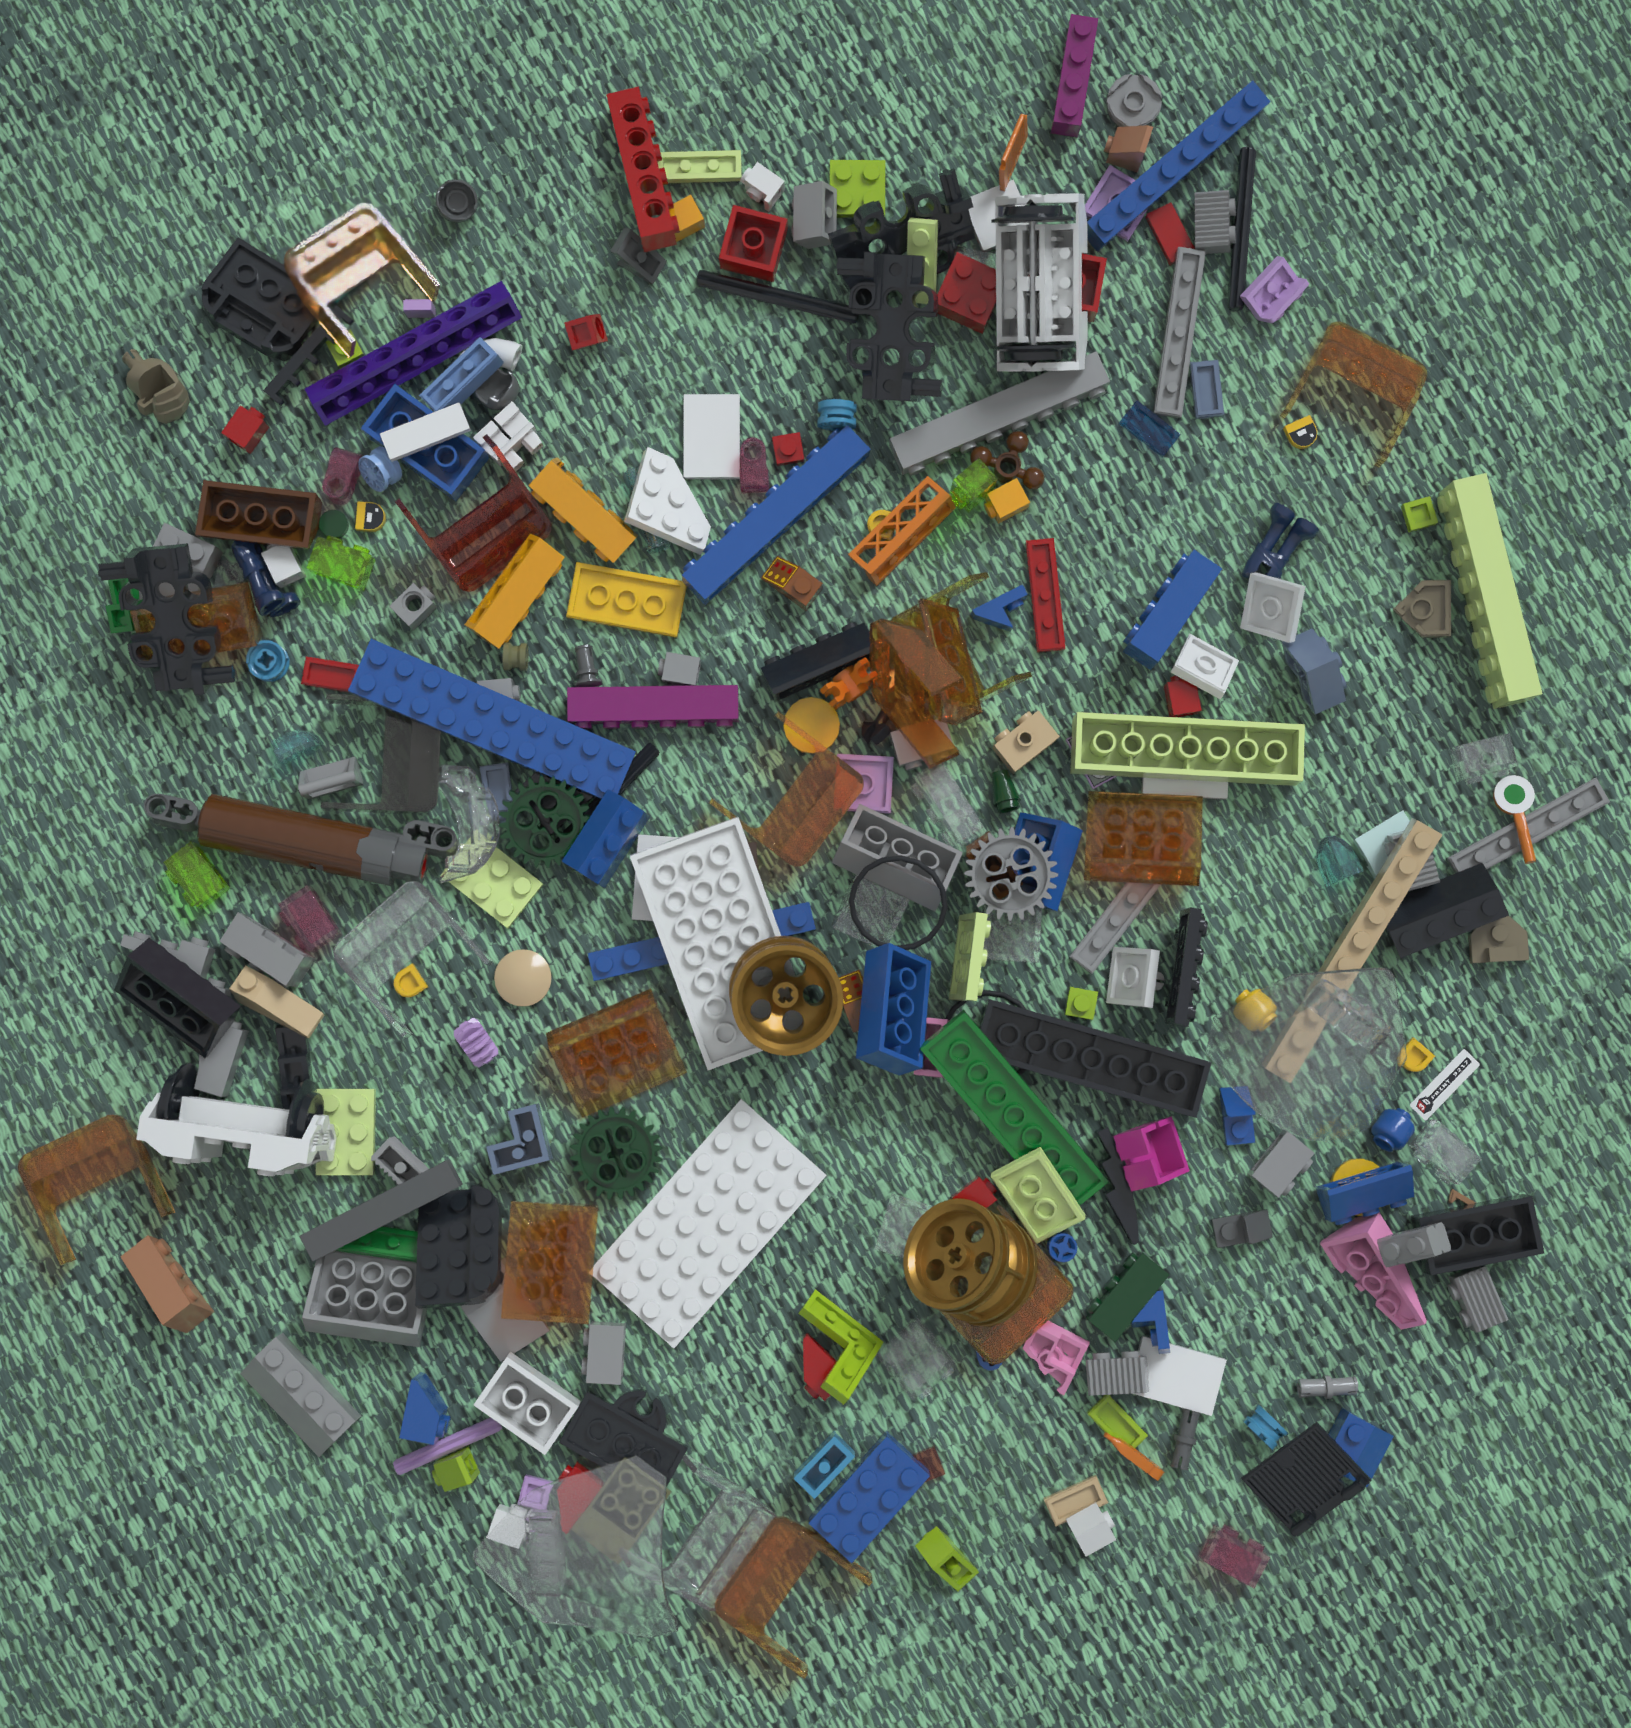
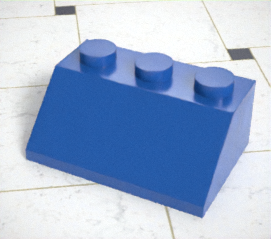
M608 789L562 862L605 889L650 816L627 799Z
M1020 812L1015 827V835H1019L1022 829L1026 830L1025 837L1028 839L1034 833L1037 834L1036 844L1042 841L1046 842L1042 848L1043 852L1053 851L1047 858L1048 861H1057V865L1050 868V871L1058 873V877L1050 878V882L1057 885V887L1054 889L1048 888L1047 892L1052 898L1047 899L1043 897L1041 901L1045 909L1058 911L1083 830L1061 820ZM1019 848L1014 852L1013 858L1020 865L1026 864L1030 860V853L1024 848ZM1030 866L1016 870L1019 875L1036 871L1037 868L1036 866ZM1027 876L1021 880L1023 882L1021 886L1023 891L1033 892L1037 888V881L1033 877Z
M1395 1162L1316 1186L1325 1220L1335 1221L1336 1225H1341L1352 1221L1351 1216L1362 1213L1363 1217L1379 1213V1208L1390 1205V1208L1406 1205V1199L1414 1197L1413 1170L1411 1165Z

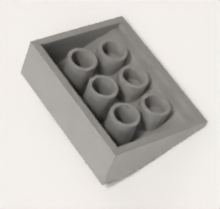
M333 1251L317 1259L302 1316L305 1331L420 1347L427 1308L418 1309L415 1306L417 1263Z

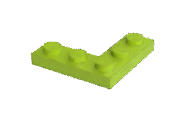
M815 1289L798 1314L844 1348L820 1386L844 1405L849 1400L884 1342Z

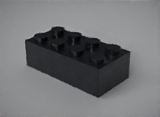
M1519 1194L1411 1215L1413 1229L1442 1222L1451 1245V1251L1420 1260L1422 1272L1428 1275L1544 1254L1533 1196Z

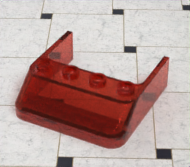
M487 434L482 438L507 471L510 480L506 486L436 537H429L400 498L395 501L460 589L467 592L477 590L504 570L529 534L544 540L550 535L552 530V524L498 446Z

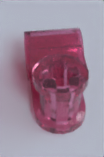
M747 438L743 441L740 448L741 494L766 493L769 490L768 467H766L765 445L758 438ZM750 447H755V451L758 452L756 453V458H750V454L747 453Z
M337 447L332 450L328 469L322 484L324 493L332 503L345 505L351 500L357 480L361 474L358 461L364 455ZM340 485L343 487L342 490H336L335 493L333 492L334 488L338 489Z

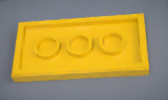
M576 562L566 617L677 638L687 586L680 580Z

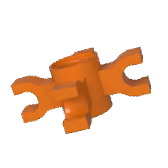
M866 657L858 661L854 666L851 665L838 673L832 679L833 682L825 684L820 689L825 697L833 694L834 699L829 704L835 710L842 707L846 702L850 703L860 697L869 689L868 686L875 684L881 679L876 671L870 674L867 673L866 670L872 665Z

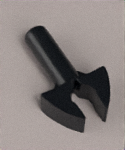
M892 696L887 698L873 722H863L861 735L867 744L872 740L875 745H878L892 732L886 722L898 703L896 698Z

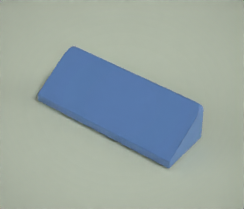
M479 337L419 396L434 412L456 403L462 404L504 362Z

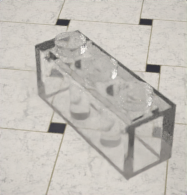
M942 759L912 777L914 784L910 788L918 800L924 799L929 808L925 812L933 824L939 823L944 832L940 836L945 844L960 850L987 832Z

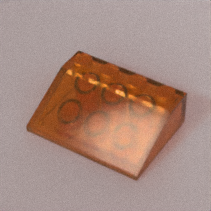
M1088 791L1084 880L1199 886L1203 796Z
M648 989L546 1033L549 1050L582 1118L687 1073L652 989Z
M511 1201L501 1319L589 1324L598 1205Z

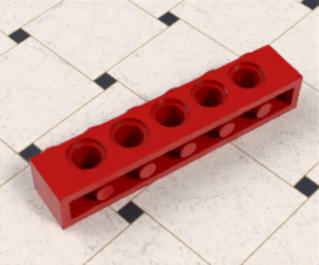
M639 86L606 94L643 250L648 252L677 245L675 233H680L676 215L670 216L669 209H673L674 205L670 191L665 192L663 185H668L665 168H659L657 163L662 161L659 144L653 145L652 138L656 137L653 120L647 121L646 114H651L647 96L641 98ZM654 215H660L659 217L652 218Z

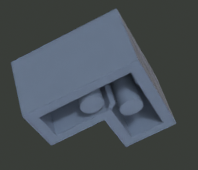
M1313 629L1296 635L1294 642H1282L1285 661L1298 677L1302 698L1314 714H1318L1346 701L1344 689L1347 688L1343 675L1340 673V668L1343 666L1341 658L1336 651L1332 652L1323 636L1319 637Z
M540 1104L507 1111L514 1139L486 1147L493 1175L553 1159Z

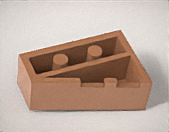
M148 1235L120 1257L161 1324L188 1333L213 1314L214 1311L188 1278L183 1267L170 1254L172 1250L167 1242L162 1238L157 1239Z

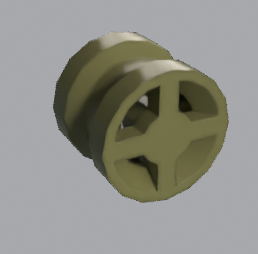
M504 642L503 669L519 668L520 671H527L529 659L528 643L513 646L511 643Z

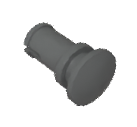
M592 645L575 647L578 665L576 677L579 679V681L575 682V687H599L603 684L601 679L596 678L599 674L598 669H595Z

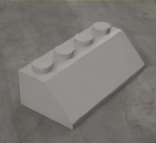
M284 1333L276 1336L240 1373L318 1457L361 1417L353 1406Z

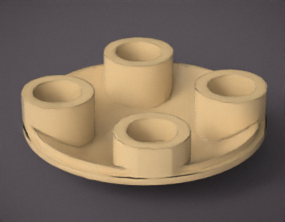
M516 950L504 956L497 965L494 977L495 986L500 996L508 1003L516 1006H530L542 1000L549 991L551 970L546 960L538 953L530 950Z

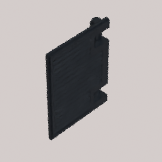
M1315 1422L1241 1477L1246 1485L1290 1530L1291 1535L1294 1537H1299L1313 1527L1317 1520L1344 1501L1350 1500L1362 1492L1366 1485L1372 1481L1318 1422ZM1350 1472L1355 1481L1348 1486L1341 1478ZM1299 1509L1304 1514V1518L1296 1522L1291 1514Z

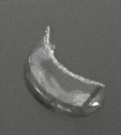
M441 765L433 777V784L443 793L451 805L458 826L457 851L454 856L446 857L445 869L439 876L440 883L468 876L480 870L493 854L500 836V827H498L499 809L489 787L485 788L475 777L476 772L468 766Z

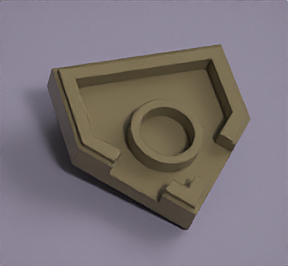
M1422 580L1409 595L1393 608V611L1421 638L1451 637V580Z
M1510 916L1476 928L1468 935L1470 963L1529 960L1527 931Z

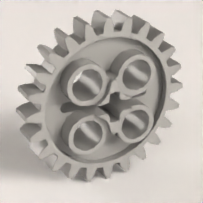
M1011 827L1009 835H1005L1002 828H1000L998 831L999 837L997 838L989 832L988 843L980 839L978 840L982 848L980 851L971 849L972 854L976 856L975 860H966L967 864L973 866L972 870L964 872L965 875L972 876V880L965 884L966 887L975 888L970 894V898L979 896L981 899L977 907L987 904L986 914H990L995 909L997 910V919L1001 918L1003 912L1007 913L1009 921H1012L1014 913H1018L1020 919L1023 920L1024 911L1026 910L1031 915H1035L1033 906L1037 905L1043 909L1045 906L1041 899L1043 897L1047 899L1052 898L1047 889L1057 887V885L1050 882V878L1058 877V873L1050 871L1051 867L1057 865V861H1048L1047 859L1053 851L1043 852L1042 848L1046 842L1042 841L1036 844L1037 834L1035 833L1029 839L1026 838L1025 829H1022L1019 835H1015L1014 827ZM1019 848H1024L1029 851L1030 860L1028 863L1020 865L1013 858L1014 852ZM996 855L1001 859L1002 867L998 871L987 869L985 861L989 856ZM1008 866H1012L1013 870L1036 866L1037 868L1036 871L1017 875L1014 882H1010L1009 878H1002L992 882L986 881V878L989 876L1007 872ZM1031 876L1037 881V888L1033 892L1022 890L1020 882L1024 877ZM998 883L1005 884L1009 889V895L1004 899H997L992 893L993 887Z

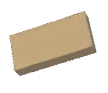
M1096 1475L1043 1498L1055 1526L1067 1522V1518L1094 1503H1097L1098 1507L1108 1503Z

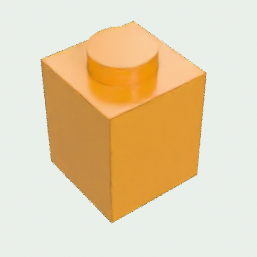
M692 195L673 203L674 208L669 209L670 216L676 215L680 233H675L676 242L705 228L704 218Z
M1016 478L987 493L985 498L987 503L984 504V508L991 519L995 518L999 524L1028 509L1030 501Z

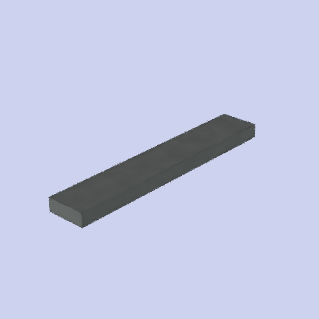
M449 1158L303 1233L299 1237L313 1262L460 1187L463 1183Z

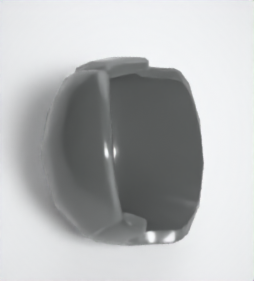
M448 180L437 189L435 206L440 216L449 222L461 223L467 221L476 212L478 207L476 192L470 184L463 180Z
M499 368L475 391V396L485 407L491 410H501L510 404L511 401L514 402L517 399L520 385L517 378L510 371L505 373Z

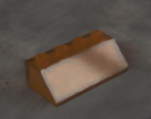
M922 598L918 600L915 613L917 636L921 643L923 662L926 665L929 678L928 684L935 704V714L939 722L957 726L982 713L959 611L957 608Z

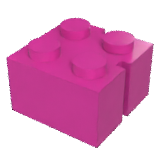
M1172 1116L1141 1124L1113 1136L1121 1161L1125 1160L1126 1166H1123L1131 1192L1160 1185L1190 1171Z

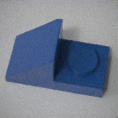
M1022 584L973 609L971 616L974 620L1011 632L1013 626L1004 610L1008 609L1009 612H1012L1024 605L1023 600L1026 599L1028 594Z
M1248 1085L1219 1088L1225 1145L1255 1143L1252 1115H1256Z
M1157 1291L1132 1321L1133 1328L1156 1326V1329H1150L1152 1347L1158 1346L1159 1354L1170 1353L1163 1291Z

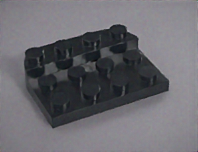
M239 237L206 278L201 288L203 307L212 323L260 353L281 361L290 359L299 350L304 338L333 301L319 286Z
M1193 907L1180 911L1179 927L1175 929L1174 940H1177L1171 991L1170 995L1166 996L1165 1007H1167L1165 1023L1189 1027V1022H1194L1196 1005H1193L1192 1000L1193 994L1198 993L1200 977H1197L1196 970L1197 965H1202L1204 955L1200 941L1201 937L1205 938L1208 925L1202 909Z
M471 1185V1189L452 1190L418 1208L415 1306L418 1309L481 1304L486 1302L485 1299L495 1292L499 1284L502 1285L504 1273L501 1271L502 1218H505V1212L499 1200L489 1189Z

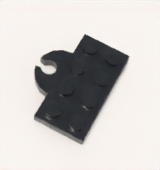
M644 1389L630 1390L620 1395L614 1404L588 1390L559 1441L560 1444L612 1473L623 1458L626 1457L665 1487L668 1486L689 1447L664 1433L667 1415L666 1409L658 1396L653 1400V1410L650 1413L643 1414L639 1412L637 1402L645 1398L647 1390Z

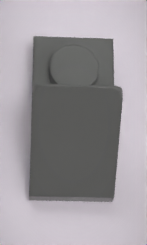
M625 227L610 251L620 259L617 265L650 284H654L667 262L655 250L644 252L641 237L632 229Z
M1268 1209L1211 1219L1217 1248L1243 1243L1250 1245L1273 1238Z

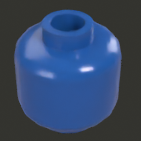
M1400 1108L1396 1110L1385 1109L1371 1128L1375 1144L1388 1152L1402 1150L1415 1131L1411 1115Z

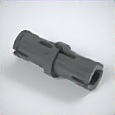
M1182 1408L1178 1434H1175L1173 1439L1176 1440L1170 1466L1178 1468L1180 1456H1182L1180 1469L1188 1471L1192 1446L1196 1445L1197 1439L1194 1437L1201 1413L1193 1411L1189 1423L1190 1410Z

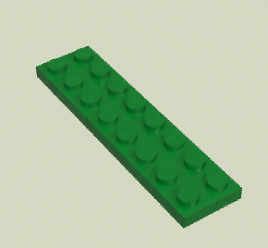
M962 1010L922 1044L920 1050L1015 1160L1041 1147L1079 1206L1109 1183L1107 1177L965 1010Z

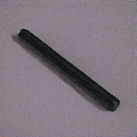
M1250 146L1242 147L1239 154L1235 202L1236 216H1234L1236 243H1232L1227 307L1231 311H1240L1244 307V301L1240 295L1245 291L1256 161V150Z
M699 270L696 279L697 285L700 287L853 324L857 322L859 314L852 313V309L846 304L706 270Z

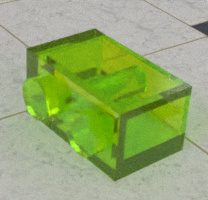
M980 458L953 479L950 490L955 506L960 510L964 508L968 513L986 498L987 493L995 489L998 480Z
M330 535L327 536V539L317 537L306 568L312 574L365 591L376 561L369 554L370 550L359 545H354L353 548L344 546L343 540Z
M190 841L163 862L168 868L165 871L166 875L175 885L177 883L180 884L185 891L182 893V896L191 907L196 906L197 908L204 909L231 889L197 843Z

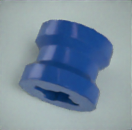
M1060 1232L1050 1237L1047 1241L1048 1253L1058 1262H1068L1077 1253L1076 1241L1066 1232Z

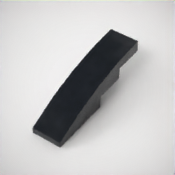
M277 1025L275 1027L279 1050L277 1060L282 1085L280 1095L283 1109L290 1110L292 1099L300 1083L306 1079H310L313 1082L308 1038L283 1025Z
M1103 1126L1096 1130L1095 1133L1108 1157L1099 1161V1164L1112 1185V1188L1106 1190L1103 1194L1131 1244L1136 1245L1139 1243L1133 1192H1131L1129 1183L1125 1178L1123 1168L1125 1165L1116 1150V1143L1109 1128Z

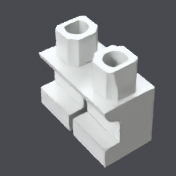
M511 401L494 417L496 424L491 420L473 439L486 450L487 454L500 467L504 465L511 472L515 473L524 464V461L516 452L524 446L533 455L543 447V444L536 434L537 431L534 425L526 419L519 408ZM500 429L510 438V440L500 431Z

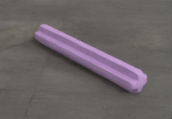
M491 1417L438 1440L434 1445L429 1444L396 1459L393 1462L394 1469L398 1475H402L499 1432L502 1429V1425Z

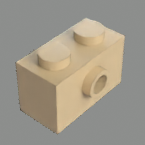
M1039 710L1033 715L1028 711L1016 721L1019 725L1011 732L1005 729L994 738L997 743L992 749L1012 774H1015L1060 737Z

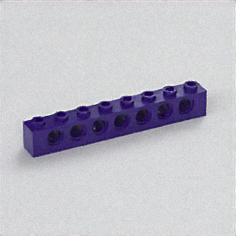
M500 281L306 387L305 391L311 404L326 426L388 392L394 384L397 386L403 384L470 347L479 337L485 339L521 319L522 316L507 288Z

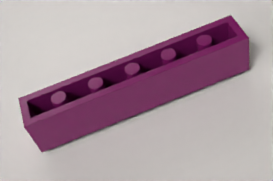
M738 685L567 687V721L585 730L592 729V724H603V729H619L620 724H631L633 729L648 728V724L658 723L660 728H676V723H688L689 728H703L705 723H716V727H733V722H739Z

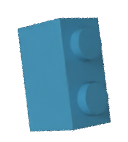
M833 1431L794 1472L793 1479L815 1499L854 1459L855 1451Z

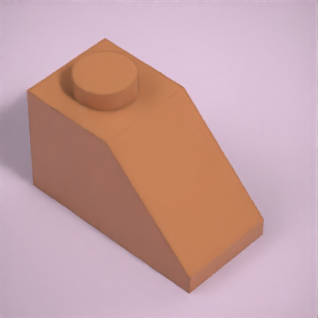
M1149 125L1117 127L1115 136L1109 135L1104 152L1109 153L1106 163L1138 173L1153 127Z

